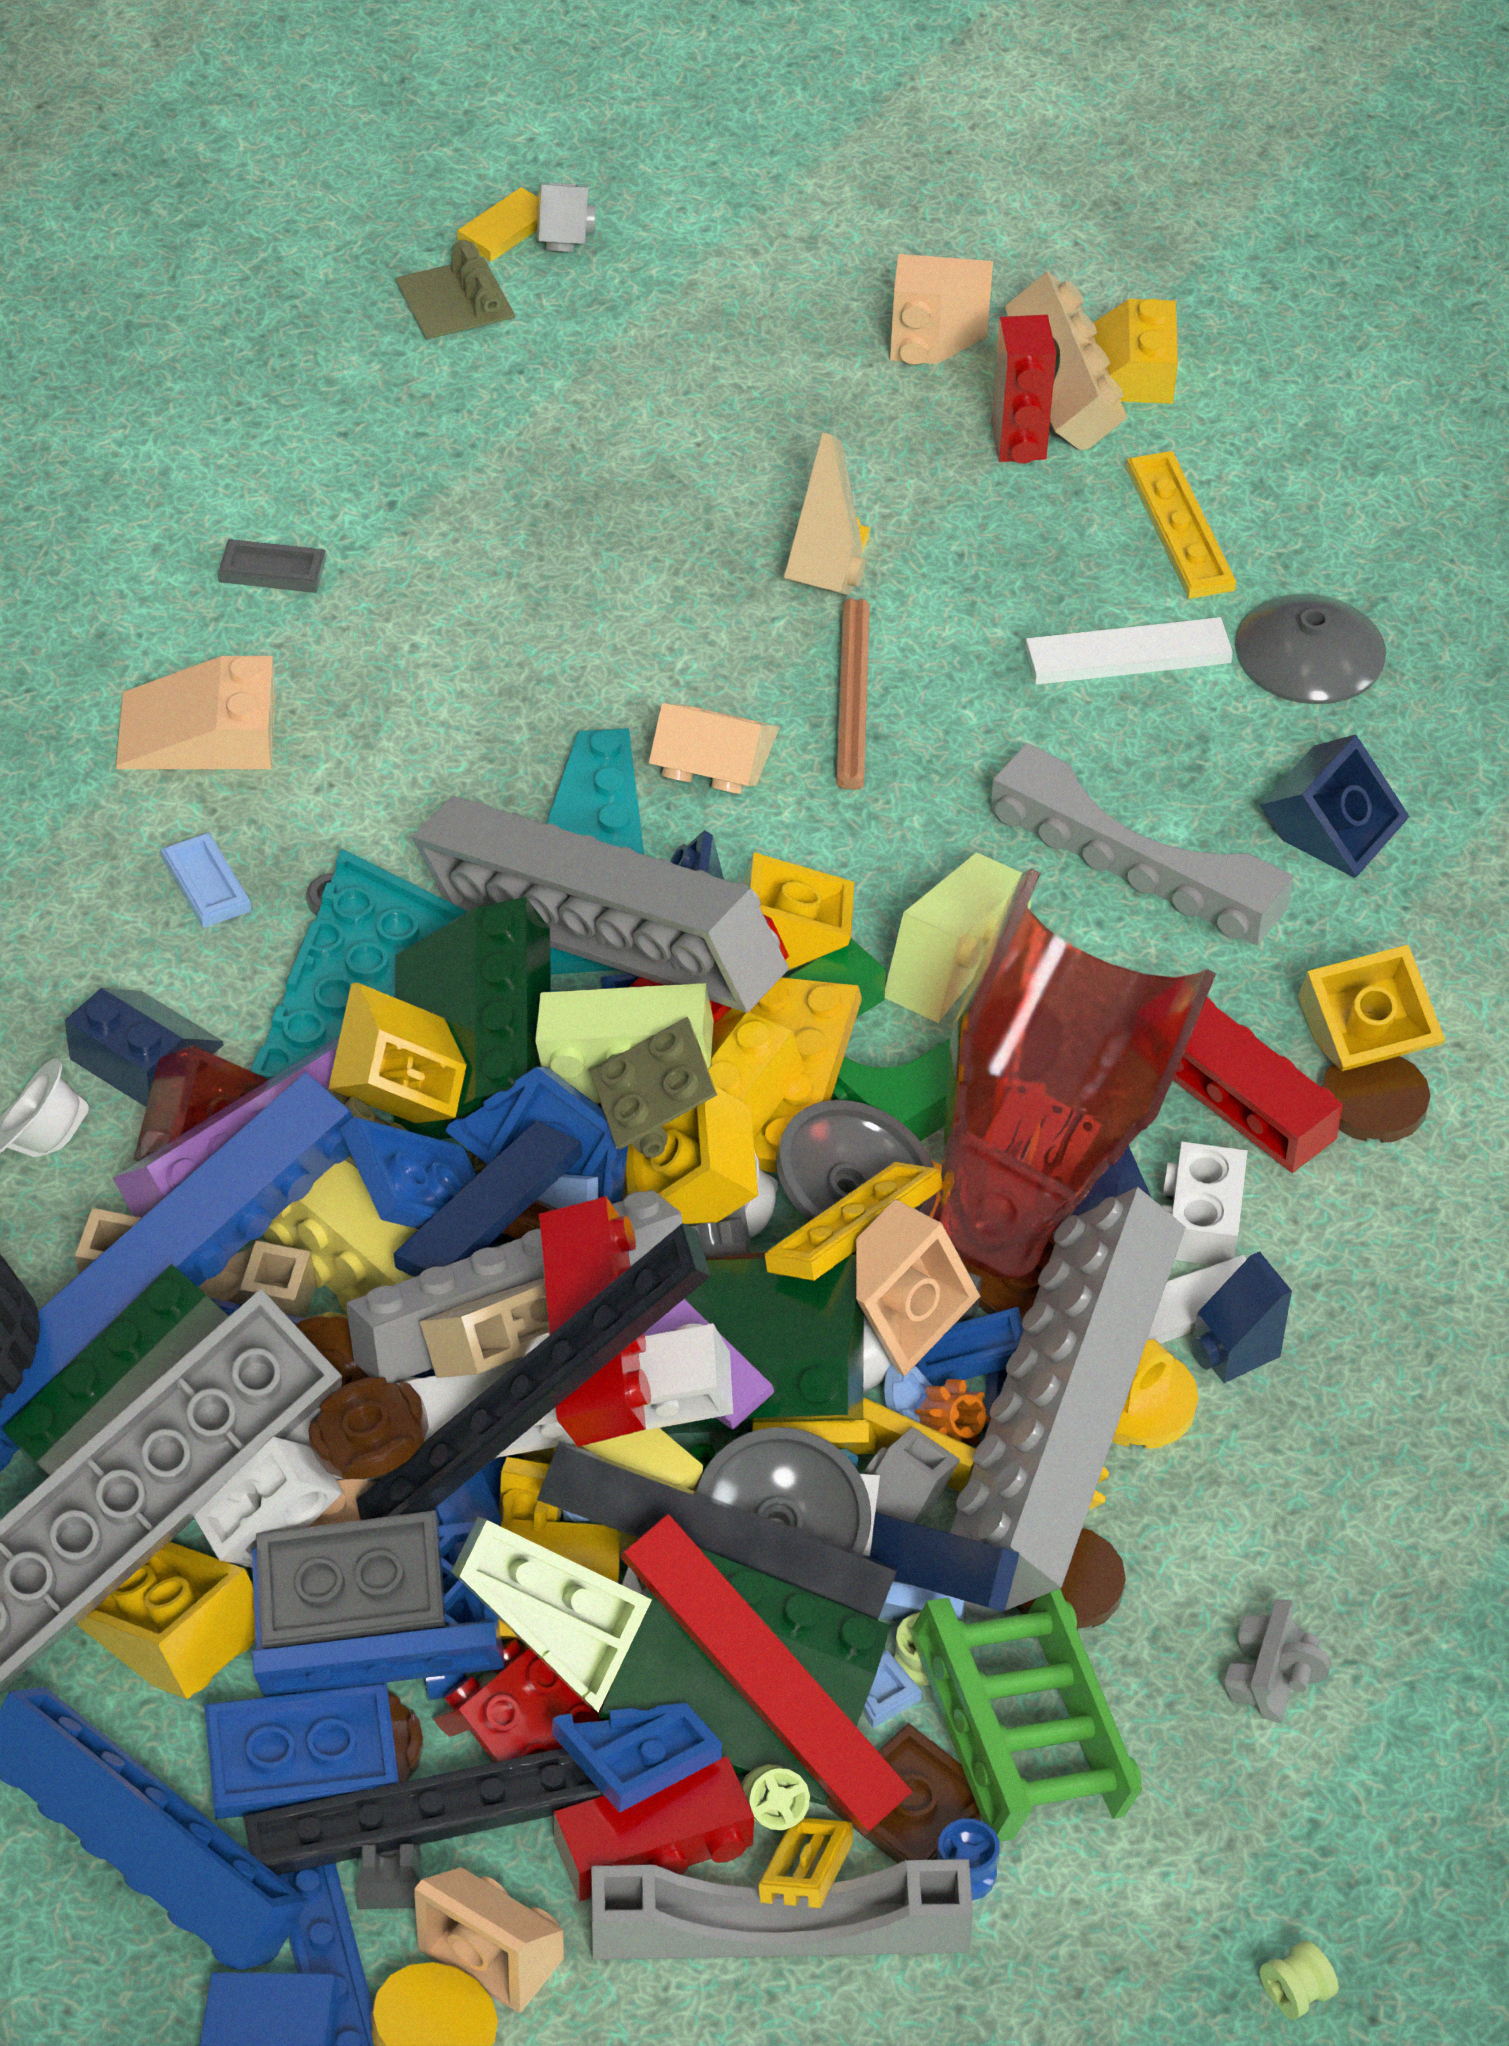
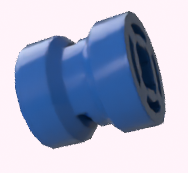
M963 1818L953 1821L940 1834L937 1860L969 1859L972 1901L983 1898L993 1889L997 1878V1863L1000 1852L999 1839L989 1825L976 1819Z

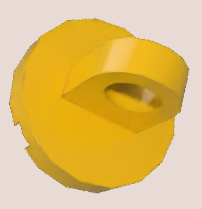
M1148 1339L1146 1341L1112 1440L1116 1444L1127 1447L1130 1444L1145 1445L1144 1449L1159 1448L1178 1440L1192 1426L1199 1400L1196 1380L1186 1366L1175 1359L1155 1339Z

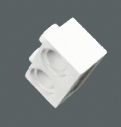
M1181 1142L1178 1164L1167 1162L1163 1195L1172 1196L1174 1200L1173 1206L1162 1205V1207L1186 1227L1175 1260L1215 1265L1235 1258L1248 1150Z
M273 1436L194 1515V1518L220 1561L253 1568L252 1548H257L256 1534L306 1528L343 1494V1491L334 1476L328 1473L317 1461L311 1446Z

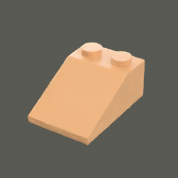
M220 656L122 692L116 769H271L276 698L273 656Z

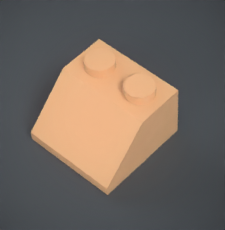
M898 254L893 300L890 360L904 361L912 365L921 363L938 364L986 338L988 334L993 261Z
M662 703L649 764L663 766L661 775L663 777L692 782L693 774L713 778L712 788L741 794L743 785H757L780 726L684 704Z
M894 1199L857 1237L856 1299L898 1373L905 1376L979 1299L980 1295L942 1223Z
M459 1867L422 1879L414 1888L418 1951L437 1963L459 1968L478 1980L490 1996L519 2014L564 1959V1933L558 1922L546 1911L536 1907L529 1909L509 1897L507 1891L492 1878L486 1876L478 1878L464 1868Z

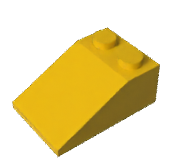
M169 1542L78 1623L77 1626L152 1686L188 1699L193 1694L206 1688L214 1675L237 1655L246 1652L254 1644L256 1639L254 1587L244 1568Z

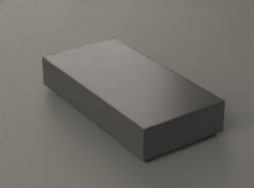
M228 539L218 572L219 582L317 593L326 561V550Z

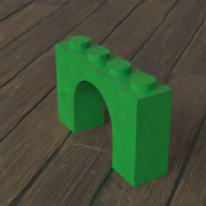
M852 938L848 946L821 956L787 977L858 985L862 1001L857 1017L883 1002L885 998L886 969ZM958 1033L917 1059L896 1067L877 1068L865 1066L844 1056L831 1100L854 1101L882 1110L905 1125L921 1142L991 1096L994 1065Z

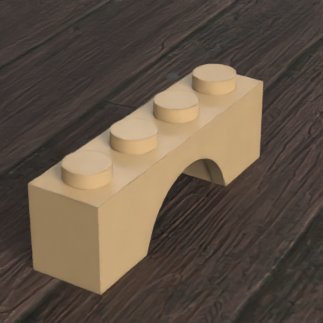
M1046 271L1005 305L1008 316L1048 314L1056 355L1060 354V365L1053 385L1050 421L1057 434L1079 450L1090 449L1127 419L1120 398L1123 397V392L1107 370L1110 361L1095 341L1094 335L1097 334L1095 325L1082 310L1081 305L1084 303L1082 294L1070 281L1066 280L1062 283Z
M92 1208L75 1254L79 1274L142 1218ZM255 1241L247 1250L233 1255L220 1274L207 1279L198 1288L210 1298L242 1305L257 1291L262 1289L284 1314L306 1318L317 1284L311 1251Z

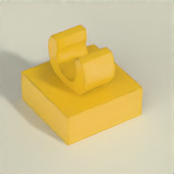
M511 1457L506 1458L501 1471L499 1514L502 1517L503 1524L510 1525L513 1519L534 1521L533 1530L541 1531L546 1526L547 1521L559 1522L562 1509L537 1500L550 1466L549 1464Z

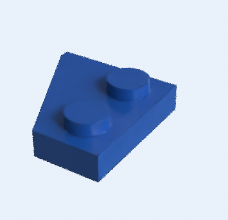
M687 1703L660 1705L645 1711L635 1708L609 1710V1720L573 1724L572 1714L559 1715L553 1719L552 1735L619 1813L720 1760L722 1756V1742Z

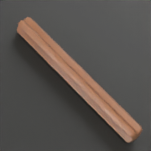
M849 598L843 603L836 784L840 789L858 790L864 786L870 604L863 598L857 601Z

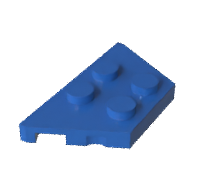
M548 1067L532 1069L517 1079L512 1088L507 1091L497 1092L483 1102V1107L465 1119H456L446 1129L449 1135L489 1165L537 1120L581 1141L583 1156L564 1174L598 1177V1198L606 1196L611 1204L622 1201L628 1145L618 1150L604 1110Z

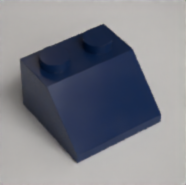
M1356 734L1314 745L1260 804V807L1284 842L1353 878H1356L1410 817Z
M100 988L65 1019L70 1060L151 1111L224 1045L222 1040L143 991Z

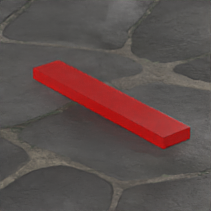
M669 1514L623 1552L620 1556L621 1559L864 1835L913 1792Z

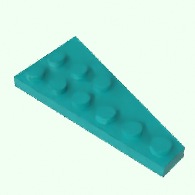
M629 728L578 731L546 825L554 824L562 830L578 835H590L598 841L620 848L623 846L628 847L636 853L644 855ZM550 947L551 974L618 970Z
M341 848L336 860V870L330 883L327 882L321 896L322 904L317 917L309 925L286 982V993L281 1005L276 1006L271 1019L272 1027L264 1046H260L240 1098L340 1035L352 983H360L395 998L396 954L469 911Z

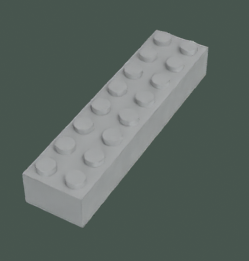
M452 796L412 836L416 847L446 901L470 911L476 907L527 897L550 928V947L663 985L706 983L709 1000L746 1013L758 1003L789 969L779 948L780 941L777 935L769 928L759 907V897L744 883L729 882L713 877L702 870L694 871L675 865L664 858L655 859L636 853L628 847L623 846L620 848L598 841L590 835H578L562 830L554 824L546 825L527 819L515 812H504L489 807L483 802L477 801L475 803L456 796Z
M1139 1187L1116 1198L1108 1197L1097 1207L1079 1216L1072 1215L1068 1217L1056 1230L1054 1235L1055 1247L1049 1263L1044 1267L1038 1278L1040 1287L1033 1306L1027 1312L1022 1322V1327L1024 1328L1017 1350L1012 1354L1006 1365L1008 1375L1001 1394L991 1406L990 1416L992 1418L984 1440L974 1452L973 1461L975 1465L967 1486L961 1491L956 1502L958 1511L949 1533L1020 1552L1005 1611L1062 1588L1186 1228ZM965 1601V1605L982 1619H987L1003 1612Z
M262 1289L257 1291L0 1520V1694L195 1519L194 1515L273 1436L284 1439L317 1410L330 1394L342 1387V1376Z

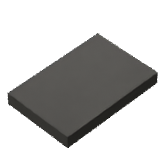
M435 1510L256 1534L261 1637L264 1650L446 1628L439 1520Z

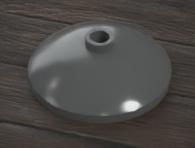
M1318 594L1287 595L1258 606L1242 621L1236 637L1238 661L1252 681L1280 698L1306 704L1336 703L1363 693L1380 677L1386 658V647L1381 632L1365 614L1339 599Z
M847 1100L824 1101L800 1111L792 1118L782 1133L776 1152L777 1172L782 1187L795 1208L809 1221L894 1162L934 1168L924 1146L900 1121L875 1107ZM937 1193L916 1207L915 1210L929 1216L934 1207Z
M784 1427L766 1428L736 1438L722 1448L710 1461L696 1490L698 1493L762 1517L781 1519L786 1526L863 1554L869 1539L871 1505L866 1486L858 1470L836 1446L815 1434L803 1430Z

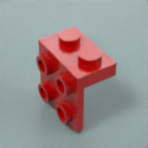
M515 1638L503 1645L505 1668L489 1670L477 1681L472 1675L462 1680L445 1694L443 1698L448 1706L433 1718L437 1726L449 1737L470 1730L493 1762L563 1748L552 1735L553 1719L559 1715L572 1714L573 1724L607 1721L598 1717L601 1707L599 1712L589 1707L524 1643L519 1644Z

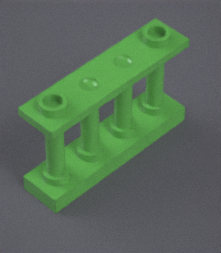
M1059 1588L1036 1598L1028 1614L964 1624L961 1619H957L949 1597L928 1600L914 1623L910 1634L983 1822L995 1831L999 1842L1013 1840L1031 1813L1032 1806L1101 1794L1112 1818L1124 1817L1142 1791L1140 1770L1136 1761L1129 1757L1077 1631L1075 1611L1072 1605L1065 1601L1061 1589ZM1038 1637L1049 1665L985 1676L983 1672L977 1670L969 1648ZM1058 1688L1070 1718L1005 1728L1003 1724L998 1723L990 1700ZM1080 1741L1091 1771L1027 1782L1023 1777L1019 1776L1011 1753Z

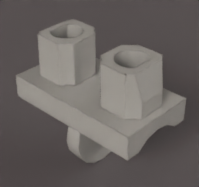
M1275 1599L1271 1615L1243 1616L1239 1630L1240 1647L1244 1655L1259 1657L1257 1663H1230L1225 1678V1686L1231 1701L1258 1705L1263 1719L1282 1723L1291 1689L1296 1692H1304L1308 1683H1319L1325 1680L1331 1667V1659L1326 1652L1318 1647L1319 1638L1314 1634L1304 1633V1630L1292 1620L1295 1608L1293 1601Z

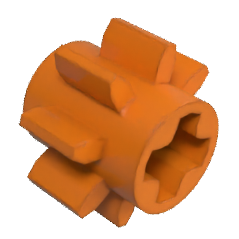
M947 1379L945 1387L927 1386L925 1389L928 1396L923 1400L920 1408L915 1409V1413L919 1415L920 1423L966 1445H978L980 1443L978 1434L984 1428L985 1423L990 1422V1417L986 1415V1409L982 1402L985 1394L980 1391L966 1392V1381L960 1379Z

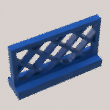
M476 1521L439 1526L442 1571L456 1581L452 1588L444 1595L445 1614L466 1590L471 1591L451 1572L454 1566L443 1559V1557L456 1542L467 1540ZM252 1548L256 1651H253V1674L264 1697L505 1668L499 1618L485 1604V1621L459 1624L446 1614V1628L264 1650L261 1637L257 1548Z

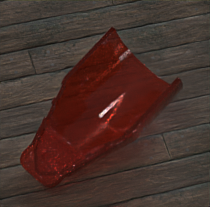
M1032 868L1022 873L1012 887L951 1027L941 1172V1199L933 1216V1219L942 1223L961 1259L1002 1280L1017 1279L1034 1270L1052 1233L1092 1190L1093 1184L1102 1174L1125 1153L1124 1150L1142 1130L1147 1129L1157 1118L1216 976V973L1209 969L1180 977L1143 974L1107 963L1075 948L1047 929L1028 908L1027 904L1041 874Z

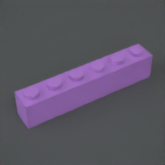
M340 1035L113 1177L133 1216L143 1218L303 1073L307 1072L327 1090Z

